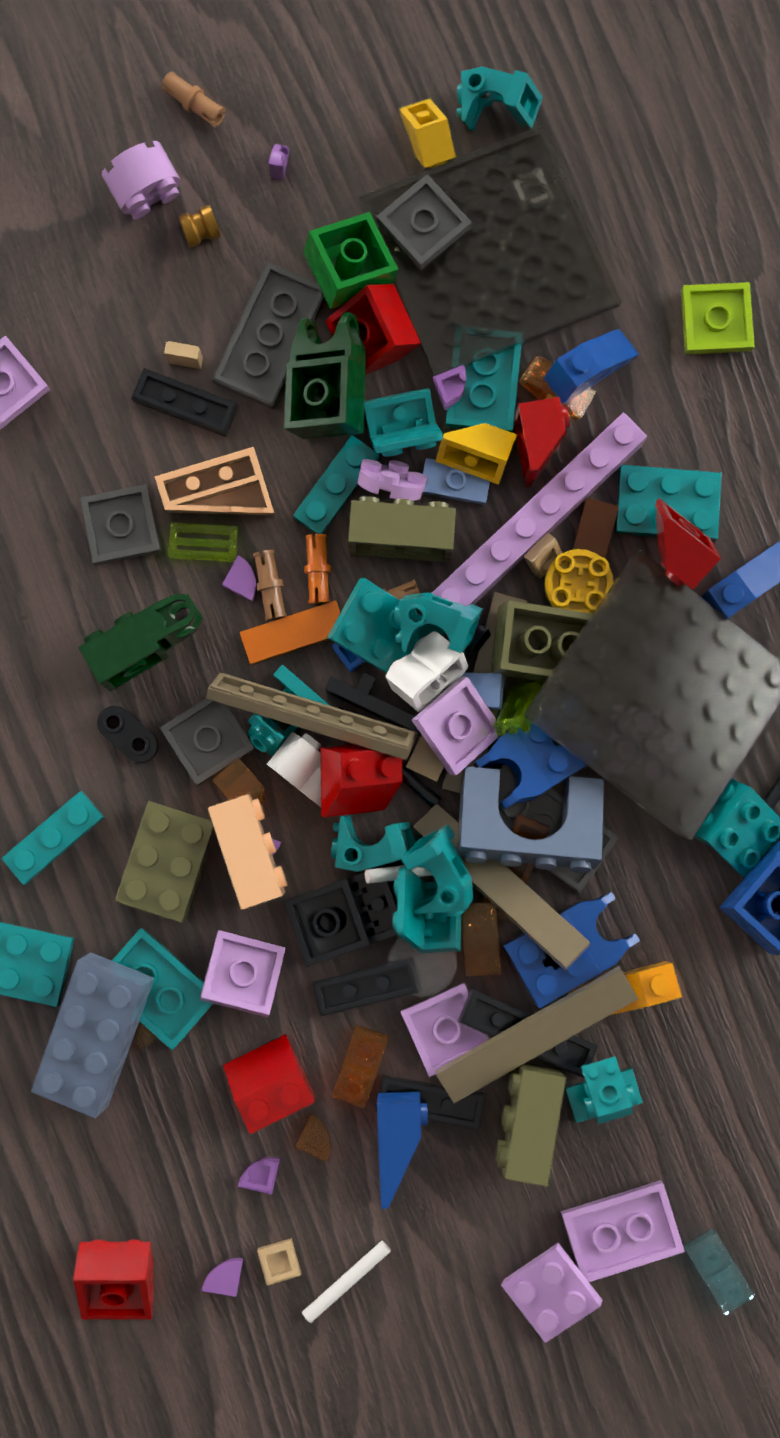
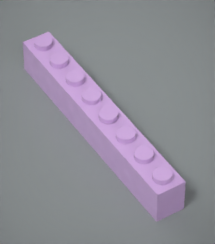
M623 412L439 585L432 594L467 607L470 604L475 605L524 558V555L547 532L550 534L585 501L586 497L588 498L639 450L647 435Z

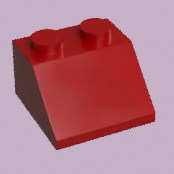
M394 284L365 286L325 320L333 336L343 313L350 312L357 317L360 336L366 350L365 375L401 360L421 344Z
M560 397L518 404L513 426L515 434H517L516 442L525 487L532 486L558 450L562 438L566 436L565 428L570 426L567 407L561 408Z
M659 498L655 502L658 550L662 558L661 565L667 570L665 575L673 583L680 587L684 583L693 590L719 562L721 557L711 538Z
M356 744L320 747L322 817L382 811L387 808L402 783L401 758Z
M287 1034L223 1064L235 1104L250 1134L315 1102L316 1096Z
M105 1240L79 1242L73 1282L81 1319H152L154 1260L151 1242H142L140 1240H129L127 1242H107Z

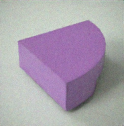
M275 144L272 149L268 164L270 177L273 179L282 180L284 178L290 152L288 146Z
M464 365L432 377L444 411L453 407L463 395L466 385Z
M238 555L222 586L253 602L257 591L256 578L248 562Z
M265 1157L252 1163L242 1174L237 1187L272 1195L280 1157Z
M231 1258L214 1267L207 1275L201 1291L236 1297L243 1258Z

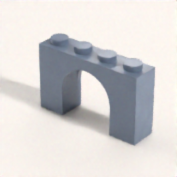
M465 767L461 777L457 852L460 857L465 858V861L484 863L486 860L500 861V864L511 867L520 866L521 863L535 864L536 868L551 870L555 869L556 866L570 867L571 871L577 873H587L591 869H596L602 860L604 779L569 776L563 787L561 829L548 838L531 840L514 834L504 824L498 808L500 770Z

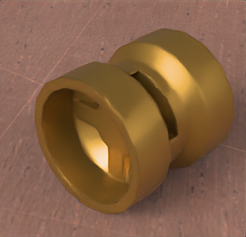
M210 205L201 207L195 214L185 213L178 216L190 248L199 245L201 240L206 238L213 240L221 237Z

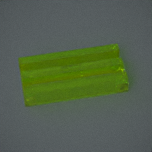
M170 523L168 557L235 562L237 558L239 528L238 526ZM177 532L230 535V540L177 537ZM176 545L229 548V552L176 549Z
M543 681L512 686L493 726L497 736H503L507 729L510 734L517 733L519 727H521L523 732L530 730L547 692Z

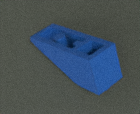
M616 329L581 343L556 359L543 379L557 397H560V401L564 405L637 358L639 353L622 331Z
M780 541L734 571L700 597L719 624L780 583Z
M420 1092L378 1093L377 1122L381 1209L389 1208L421 1139V1125H428L427 1103H420Z

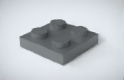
M428 174L376 216L377 223L420 270L471 229L472 222Z
M147 484L80 498L92 562L95 566L161 552Z
M210 699L202 700L160 727L196 786L201 785L255 750L228 705Z

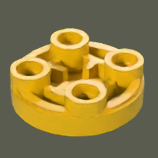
M569 550L559 554L549 566L544 580L545 594L554 608L596 614L607 604L612 595L613 575L609 563L604 557L589 550Z

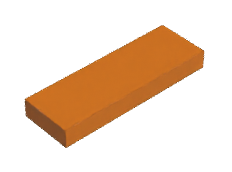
M335 600L239 632L250 665L330 640L327 636L340 615L337 601Z

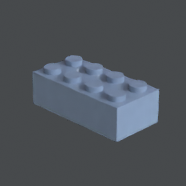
M89 953L78 959L31 1092L93 1118H97L107 1109L155 978L94 953Z

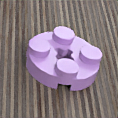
M363 459L358 484L365 490L375 494H379V490L382 489L390 492L389 498L413 501L419 500L423 496L428 477L421 473L408 471L409 465L401 461L391 460L389 465H383L374 460Z

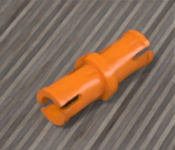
M312 534L305 536L307 565L304 566V573L308 574V604H320V602L326 604L330 602L328 573H331V565L327 564L326 534H315V537Z

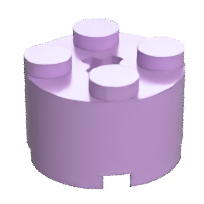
M153 141L154 147L147 148L144 142L125 150L111 161L114 168L109 173L106 168L102 171V177L122 213L131 214L134 220L147 215L151 211L149 206L160 200L163 204L171 202L180 194L177 187L181 180L159 141Z

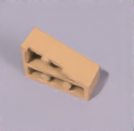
M254 447L155 476L164 509L168 513L275 516Z
M247 794L208 807L241 910L282 896L285 893L284 887L287 886V881L282 867H276L272 853H275L276 849L270 832L264 834L260 820L265 819L259 799L252 800L251 794Z

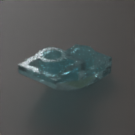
M713 1228L683 1246L725 1315L755 1297L741 1271L732 1260Z

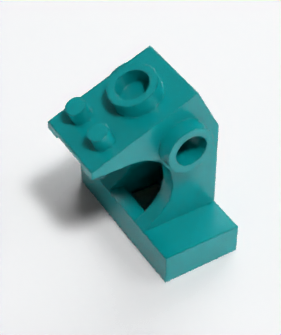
M483 66L461 71V84L457 85V99L462 108H457V117H461L462 123H465L474 132L482 110L485 107L491 106L494 102H500L506 106L520 126L532 129L543 96L528 73L515 70L514 74ZM490 93L487 98L481 99L482 95Z
M429 592L405 595L399 600V605L395 606V623L397 626H401V631L395 636L396 643H402V651L406 652L408 647L413 645L419 626L433 624L444 629L450 641L448 649L462 653L473 640L483 608L472 604L467 607Z
M283 664L273 674L275 679L285 687L283 692L329 705ZM254 713L248 720L251 727L247 735L258 750L267 752L273 757L292 732L295 733L300 727L290 725L283 731L271 718Z
M351 815L340 816V822L333 824V831L338 832V838L333 839L331 847V857L336 859L335 867L359 872L402 860L403 855L416 843L411 822L386 826V833L382 840L375 845H368L358 838ZM355 850L358 852V858L355 857Z
M449 824L419 838L401 858L408 871L415 867H423L435 877L438 885L437 893L422 900V904L414 910L415 914H425L426 919L434 918V913L441 912L446 917L461 915L473 901L472 877L451 841L455 835Z
M615 1056L581 1066L585 1081L564 1087L575 1123L588 1119H594L598 1124L633 1114V1106L643 1103L633 1069L630 1067L620 1070Z

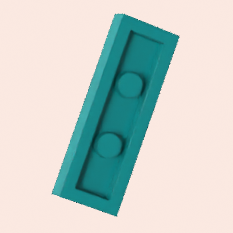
M351 435L296 510L293 519L315 534H324L359 486L358 477L362 460L370 459L377 461L379 454Z
M80 791L1 859L19 881L26 885L105 817L87 795Z

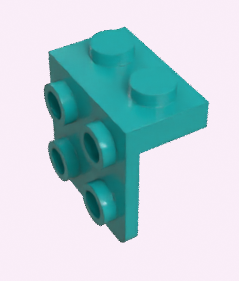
M429 388L364 401L369 437L376 453H382L383 456L387 457L401 454L403 452L402 448L416 446L418 450L428 449L436 446V441L443 439L442 431L435 421Z
M726 776L716 786L714 792L701 808L695 812L684 829L694 838L711 846L738 874L745 877L752 868L757 866L761 857L772 844L780 838V817L751 787Z
M400 867L399 877L394 882V891L398 899L397 912L393 915L395 932L421 954L461 951V915L446 917L441 912L434 913V918L426 919L425 914H415L414 910L422 904V900L437 893L438 885L436 881L424 882L412 870L408 871L406 867Z

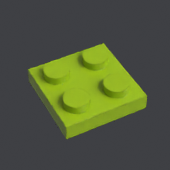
M750 282L683 285L681 288L685 355L750 352L754 349Z

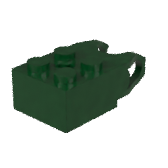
M346 312L342 314L334 335L323 344L319 337L316 323L310 321L309 318H301L290 348V362H286L284 429L302 439L364 433L366 350L360 336L358 319L352 313Z
M174 594L136 614L128 612L114 621V627L105 632L97 630L84 638L85 644L78 648L98 683L111 692L169 658L166 651L195 633L203 617L188 594ZM180 610H190L185 619L181 621L175 620V615Z

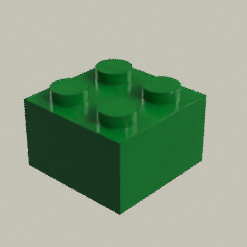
M370 212L311 230L308 233L303 254L330 309L343 306L367 285L393 284L398 268Z

